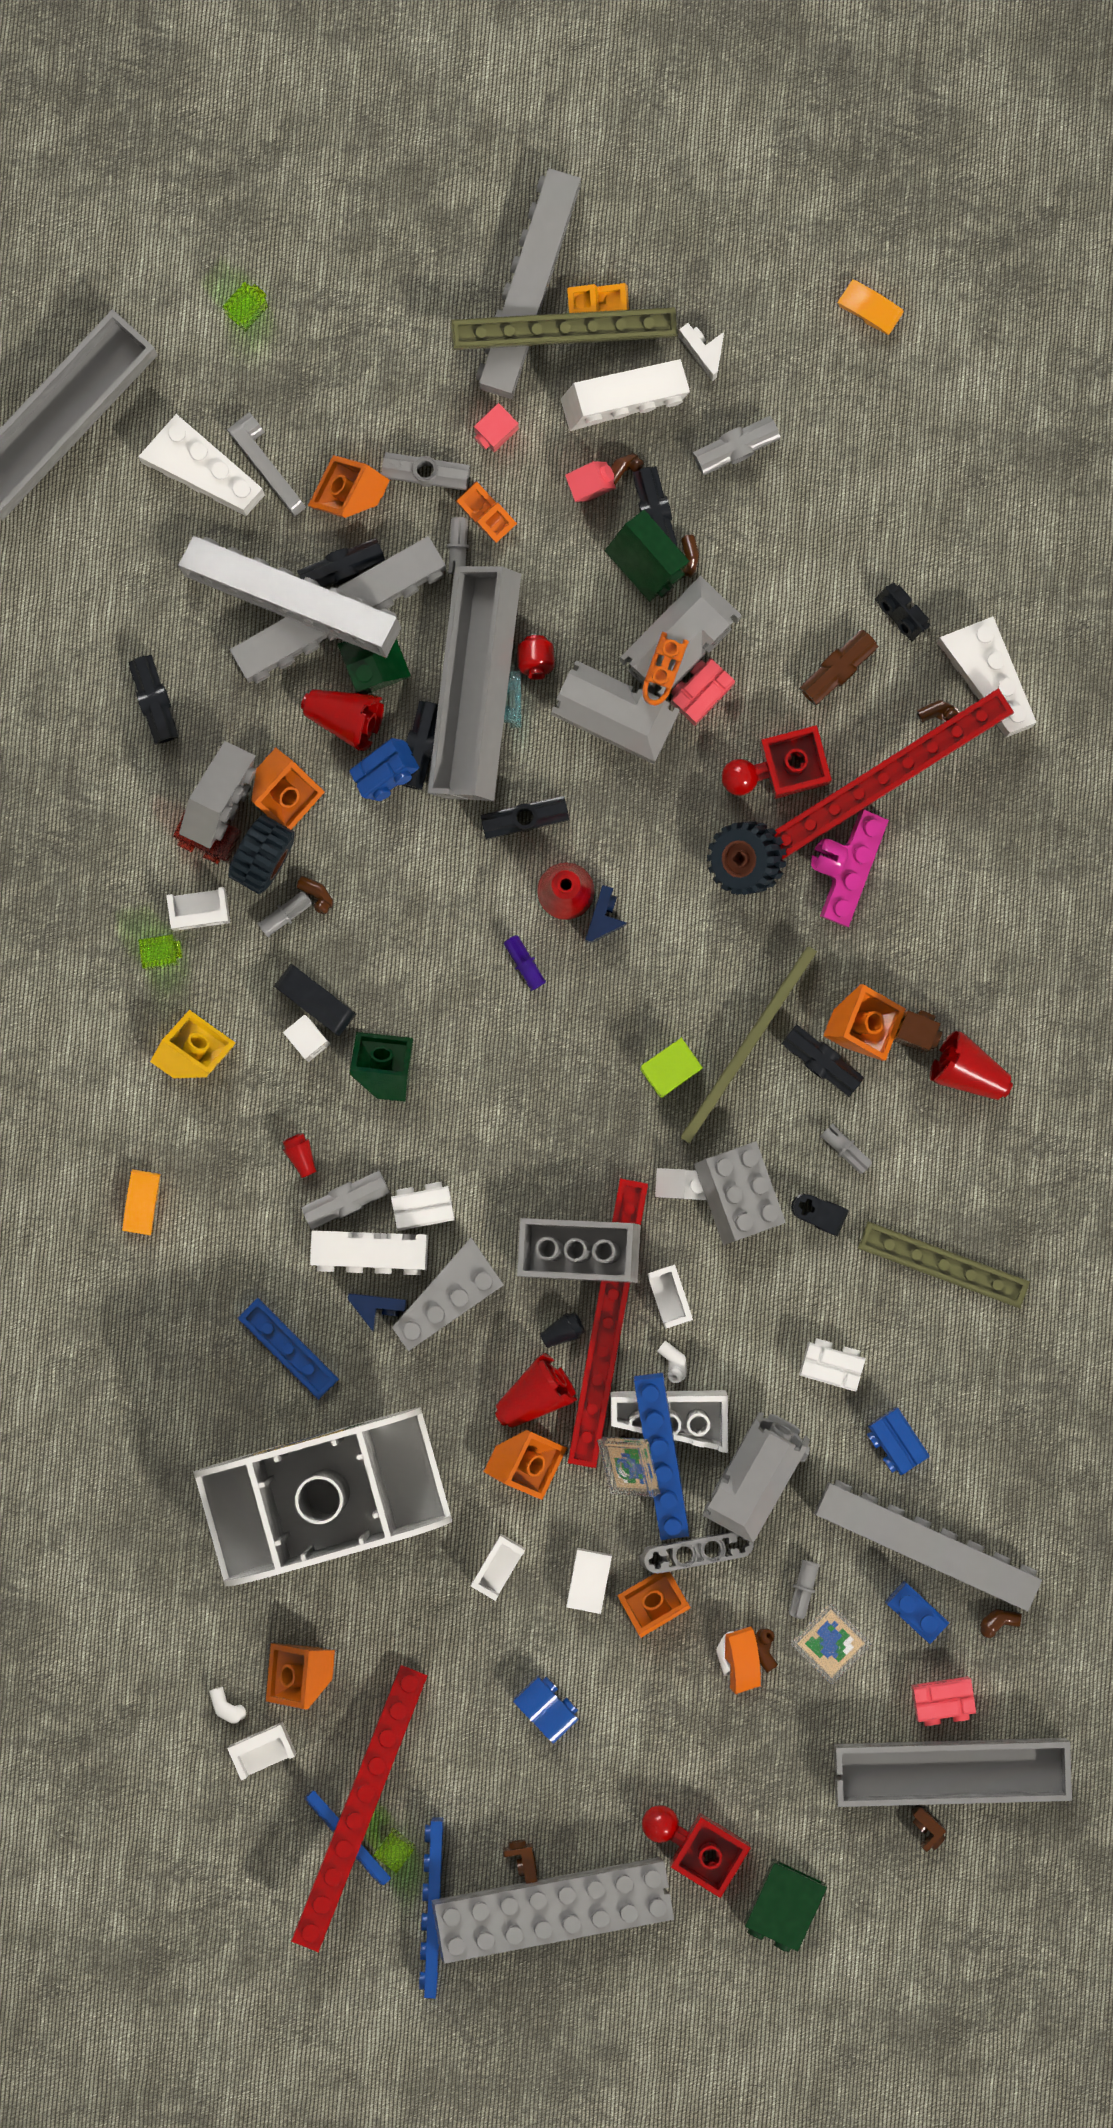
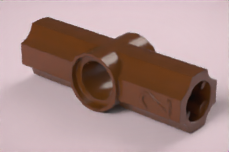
M861 629L840 650L836 649L820 665L821 668L811 675L799 689L811 703L817 706L837 686H842L858 670L857 667L867 660L879 646L867 632Z

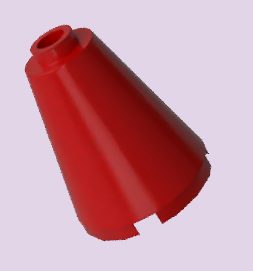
M313 689L310 693L304 695L301 709H303L304 716L355 749L366 751L373 743L369 741L371 734H377L380 729L384 704L379 703L382 697L377 695Z
M559 863L551 866L543 873L538 883L537 894L542 908L548 914L558 919L571 920L582 916L589 909L594 899L595 889L591 876L584 868L573 863ZM569 883L572 886L570 889L564 890L560 885Z
M954 1031L947 1037L939 1049L942 1052L940 1060L934 1059L932 1063L930 1080L939 1085L994 1100L1008 1096L1013 1083L1010 1082L1011 1075L965 1033Z
M542 1353L496 1404L497 1411L495 1415L503 1426L508 1425L514 1428L568 1406L577 1400L576 1397H573L576 1391L570 1379L561 1367L556 1369L551 1365L555 1360L548 1354Z

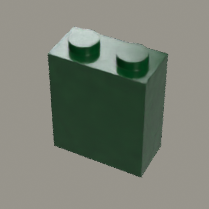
M645 510L625 523L604 550L649 602L658 595L663 598L674 588L673 585L685 575L682 570L690 562Z
M772 1859L744 1920V1925L748 1928L747 1933L760 1940H763L764 1936L775 1941L774 1946L783 1951L790 1952L793 1949L798 1952L827 1890L826 1883Z

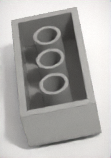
M520 1218L517 1276L638 1283L641 1225L619 1222Z

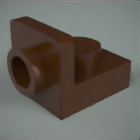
M916 1805L911 1810L912 1815L915 1817L912 1822L924 1834L928 1830L931 1832L922 1841L921 1847L926 1852L931 1848L936 1850L946 1838L944 1836L946 1829L922 1805Z
M524 1839L508 1842L509 1847H504L503 1849L504 1857L521 1855L522 1858L517 1859L519 1877L525 1876L526 1884L537 1882L538 1873L533 1843L526 1844Z

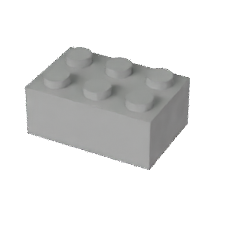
M224 741L189 797L179 832L180 835L209 849L216 839L221 841L228 827L226 822L234 820L239 810L238 802H244L250 792L251 786L247 784L251 783L256 773V768L253 767L256 755Z
M757 1141L694 1163L723 1245L786 1223Z

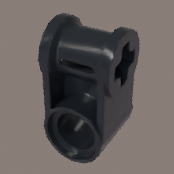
M809 1194L798 1195L791 1204L792 1213L798 1219L837 1237L849 1212L844 1207ZM808 1199L810 1200L809 1206L812 1207V1211L805 1212L802 1215V1209L798 1207L799 1203L806 1202Z

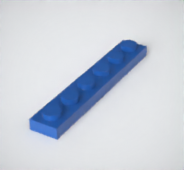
M662 1372L634 1376L643 1438L655 1488H652L660 1539L689 1537L690 1531L664 1374Z
M432 1817L431 1825H425V1842L430 1843V1854H424V1872H429V1884L423 1883L422 1901H428V1912L422 1913L421 1931H427L426 1942H421L420 1960H426L425 1972H420L419 1989L425 1990L424 1998L436 1999L439 1944L431 1900L441 1898L444 1821L442 1817Z

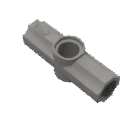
M768 416L743 429L738 427L728 431L718 441L694 451L693 456L704 476L729 463L736 464L749 458L754 454V451L780 440L781 437L771 416Z
M385 452L382 475L392 480L418 483L423 487L438 486L467 491L470 465L434 460L429 456L414 457ZM423 466H431L434 469L429 477H421L418 472Z
M379 1170L354 1183L348 1182L329 1191L328 1195L306 1204L301 1209L311 1230L338 1217L341 1219L362 1209L363 1205L386 1196L390 1191Z

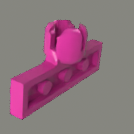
M863 809L859 811L849 840L845 845L831 839H822L818 842L814 850L827 857L812 855L811 866L814 870L830 876L832 879V885L820 917L844 927H849L887 827L888 819Z

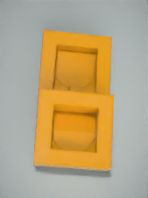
M852 279L837 302L840 308L862 318L867 325L887 335L891 333L904 313L903 309L854 279Z
M626 283L598 287L595 284L567 288L569 313L629 310L628 285Z
M132 1169L122 1231L151 1235L161 1174Z

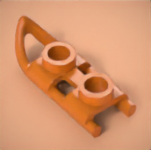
M662 632L642 690L645 702L654 706L661 704L668 697L689 642L683 640L681 644L675 640L667 639V633ZM659 655L664 656L661 666L656 665ZM671 659L676 660L672 671L668 670ZM649 682L666 688L659 699L652 700L649 698Z

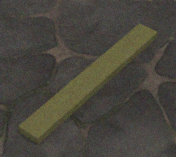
M675 307L454 319L450 321L452 350L675 338L678 336Z
M810 946L805 948L681 1134L680 1139L688 1145L690 1144L817 953L816 950Z

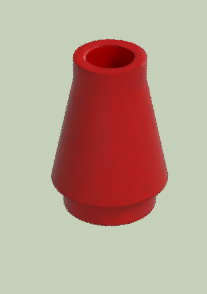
M304 1133L292 1136L282 1142L285 1147L283 1149L284 1153L299 1172L301 1178L317 1171L314 1166L309 1138L306 1139Z

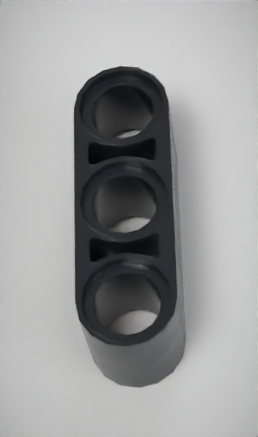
M292 964L288 966L274 985L277 990L337 1036L343 1033L356 1016L354 1011Z

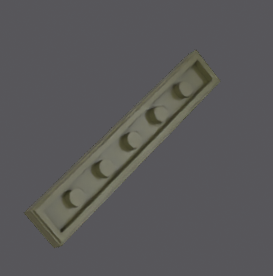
M869 1221L865 1225L857 1247L860 1250L1019 1309L1030 1284V1281Z

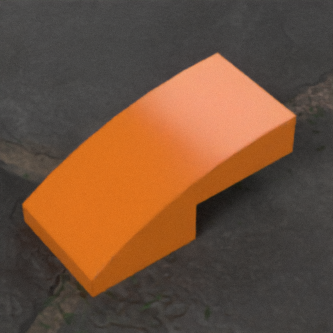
M477 481L455 500L462 510L495 543L517 524Z
M750 1626L726 1634L725 1659L731 1664L730 1689L735 1694L761 1686L760 1660L753 1628Z

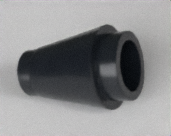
M575 1312L571 1314L565 1313L546 1328L545 1331L541 1332L540 1336L545 1346L550 1348L579 1339L580 1335L585 1333V1329Z

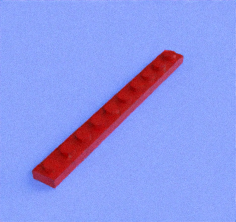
M998 688L777 828L775 830L777 832L775 838L781 837L784 843L780 844L781 849H786L787 854L782 855V860L1014 714L1000 689Z
M620 1178L612 1222L641 1225L648 1183ZM601 1281L568 1457L569 1464L596 1468L630 1287L628 1282Z
M403 1665L399 1666L291 1942L319 1953L428 1675Z

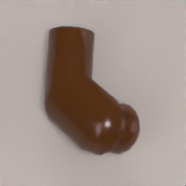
M631 453L614 461L611 469L614 473L613 481L615 486L625 471L631 470L635 472L643 468L644 461L638 458L639 455Z
M686 535L681 538L684 554L690 562L682 570L685 573L682 578L687 576L691 578L696 572L699 551L695 536Z
M938 700L917 710L918 717L922 723L935 717L946 722L960 713L957 707L943 700Z
M305 876L299 878L297 889L313 895L317 900L314 903L315 910L320 914H326L329 908L333 906V899L325 886Z
M1001 1609L993 1610L983 1618L980 1624V1632L984 1637L992 1638L1004 1625L1020 1627L1022 1613Z
M765 1628L758 1630L755 1637L760 1665L768 1673L778 1663L769 1653L775 1635L772 1630Z

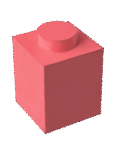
M498 403L474 426L476 434L474 439L483 449L486 450L489 447L493 452H496L519 430V423Z
M593 461L565 475L575 502H588L616 489L613 481L614 473L611 467L607 465V462Z

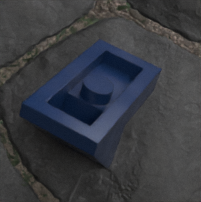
M602 885L585 942L591 944L627 925V922L606 916V912L612 913L617 896L612 895L614 888Z
M348 1293V1300L372 1331H375L377 1308L382 1309V1315L399 1316V1311H406V1299Z

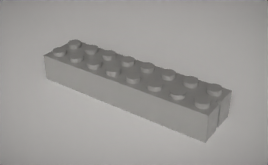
M113 309L0 428V519L2 521L158 356L155 348Z
M455 566L428 794L445 799L494 801L522 575L503 566Z
M1066 1738L834 1744V1769L836 1774L840 1775L835 1776V1802L838 1807L1072 1801L1070 1741Z
M660 1857L540 1879L534 1883L526 1884L524 1882L431 1900L441 1959L444 1964L674 1920L670 1893L664 1889L669 1888L665 1861Z

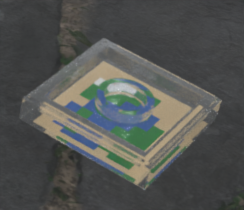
M602 1437L597 1440L610 1494L655 1497L660 1494L648 1439Z
M831 1602L790 1643L831 1685L872 1645Z

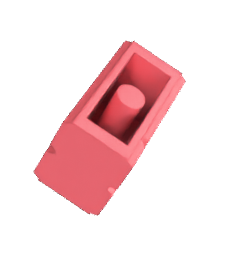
M711 658L706 663L703 660L699 661L690 671L693 677L686 684L683 681L679 682L671 691L674 697L670 703L678 708L680 713L695 726L735 684V680Z
M969 1676L911 1685L916 1719L918 1722L924 1721V1726L941 1724V1719L952 1717L953 1722L966 1721L970 1719V1714H976L972 1681Z

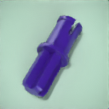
M514 935L507 939L504 945L517 966L515 970H519L530 991L545 984L546 980L533 961L535 957L531 958L519 936Z

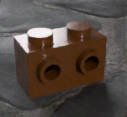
M908 1010L902 1017L894 1041L926 1053L930 1049L937 1047L943 1033L938 1030L941 1023L934 1021L936 1016L920 1010L916 1014Z

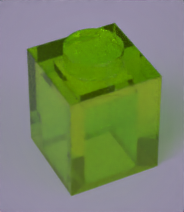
M244 282L222 306L224 314L246 332L268 308L265 299L267 295L256 284L251 287Z
M173 934L138 940L142 968L144 970L179 965L178 958L183 957L181 941H176Z
M392 1827L376 1848L373 1856L397 1873L414 1851L415 1844Z

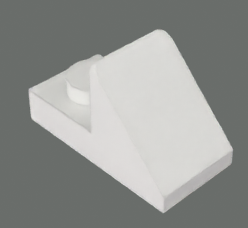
M687 323L679 329L678 337L713 381L717 378L724 333H721L705 345L706 339L697 327L693 329Z
M657 1168L655 1197L707 1200L695 1170Z

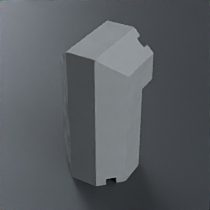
M700 575L620 657V662L623 665L629 662L632 666L628 670L629 673L643 686L662 632L667 633V639L675 640L678 643L682 644L683 640L689 641L673 683V689L705 657L706 652H711L732 630L730 625L733 622L737 624L742 615ZM659 655L656 663L657 666H661L664 656ZM671 659L668 670H673L676 660ZM649 682L648 691L653 694L657 690V696L661 697L666 688Z
M577 660L574 663V670L571 669L557 696L556 700L559 701L557 707L553 706L551 711L552 716L654 765L680 713V710L676 707L673 712L667 709L670 703L666 700L656 706L646 703L642 689H638L637 693H633V686L614 679ZM648 692L650 699L657 700L660 698Z
M758 1412L729 1466L725 1468L712 1492V1500L707 1502L702 1516L752 1543L757 1538L808 1448L810 1441L806 1435L803 1440L798 1436L801 1430L794 1424L774 1414H770L768 1418H763V1412Z

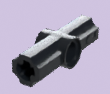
M646 467L633 472V480L640 500L638 502L640 512L645 510L677 546L671 524L672 514L667 496H664L657 467Z
M374 538L350 549L342 548L331 552L324 557V560L297 570L301 579L304 580L305 577L311 578L324 588L333 583L337 585L352 580L360 572L385 561V557L377 538Z
M152 655L141 656L128 662L137 688L136 696L143 716L147 718L154 743L157 745L178 738V731L169 709L171 708L170 700L164 684H161Z
M419 700L412 730H409L406 740L412 752L411 755L414 756L419 768L411 774L412 779L402 785L407 788L423 789L429 762L432 760L438 704Z
M564 796L531 804H520L513 808L480 815L486 840L518 832H529L535 828L570 821ZM522 811H528L533 815V820L528 825H522L517 821V815Z
M797 1024L781 1043L793 1055L801 1059L811 1072L822 1080L826 1079L847 1097L851 1096L864 1079L859 1072L841 1060L842 1057L824 1042L820 1043Z

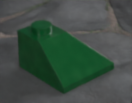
M397 639L387 658L346 641L337 644L356 693L369 694L411 677Z
M356 1032L349 1074L377 1099L406 1102L413 1038Z

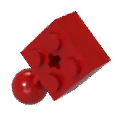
M817 725L762 739L760 741V748L764 762L753 765L748 760L735 759L724 767L721 776L725 789L729 793L738 796L750 793L756 787L758 781L769 779L774 799L827 786L832 781ZM792 756L803 762L798 769L789 765Z
M656 1805L649 1808L642 1818V1830L649 1840L656 1843L672 1841L679 1846L670 1861V1867L719 1898L724 1894L751 1849L749 1842L702 1813L698 1814L689 1831L679 1826L676 1813L664 1805ZM714 1849L717 1858H710L706 1861L704 1852Z

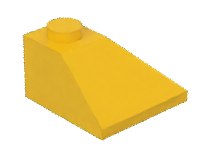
M189 1010L161 1040L150 1062L172 1078L207 1077L234 1047L236 1042Z

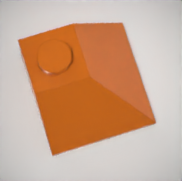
M333 455L308 506L347 518L377 506L390 480L367 464Z
M275 747L256 769L251 801L266 816L292 830L325 791L293 760Z
M860 984L833 1010L823 1036L843 1048L886 1061L906 1008L866 985Z
M525 1430L497 1445L483 1472L510 1487L542 1500L567 1447L529 1430Z
M271 1643L266 1702L309 1709L333 1679L335 1650L314 1646Z

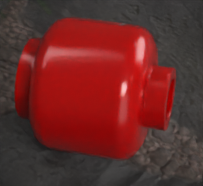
M542 635L527 636L517 648L519 671L528 675V678L533 680L543 679L546 674L552 672L555 667V651L552 642Z

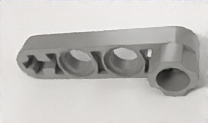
M247 413L230 426L227 431L295 517L306 507L254 441L265 432L251 413Z
M731 1531L658 1546H647L644 1548L643 1553L639 1555V1562L647 1571L664 1573L742 1558L752 1552L754 1543L740 1536L742 1540H746V1545L742 1546V1551L739 1552V1549L734 1547L727 1548L729 1554L725 1555L726 1547L722 1539L726 1538V1543L730 1544L737 1542V1537L739 1536ZM710 1541H715L719 1546V1552L715 1557H707L704 1552L705 1545ZM686 1546L691 1551V1558L688 1562L680 1563L676 1558V1552L680 1547ZM667 1549H670V1559L673 1563L672 1566H669L670 1561L667 1560ZM654 1552L660 1556V1561L656 1566L649 1563V1559L653 1558Z

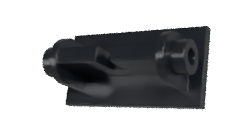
M894 582L891 583L875 598L881 610L890 616L900 632L907 636L911 642L921 632L923 633L931 626L928 622L929 618L917 605H914L911 609L906 607L912 599L900 584L897 586Z

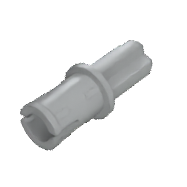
M453 517L451 519L450 544H447V548H450L448 574L454 575L455 566H466L467 549H470V545H467L468 519L465 517Z
M300 892L284 905H277V910L257 924L269 938L288 922L292 924L291 920L310 907L312 902L305 892Z
M833 1123L821 1134L820 1137L838 1153L837 1156L839 1158L842 1156L860 1174H863L871 1166V1160L853 1144L855 1141H850Z
M802 1559L797 1583L793 1584L795 1591L789 1609V1615L792 1617L805 1618L811 1594L815 1593L813 1587L820 1564Z

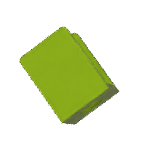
M681 1037L644 1063L640 1070L658 1096L663 1098L700 1072L703 1067Z

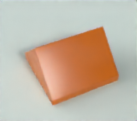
M670 1571L654 1573L617 1595L640 1638L691 1608Z

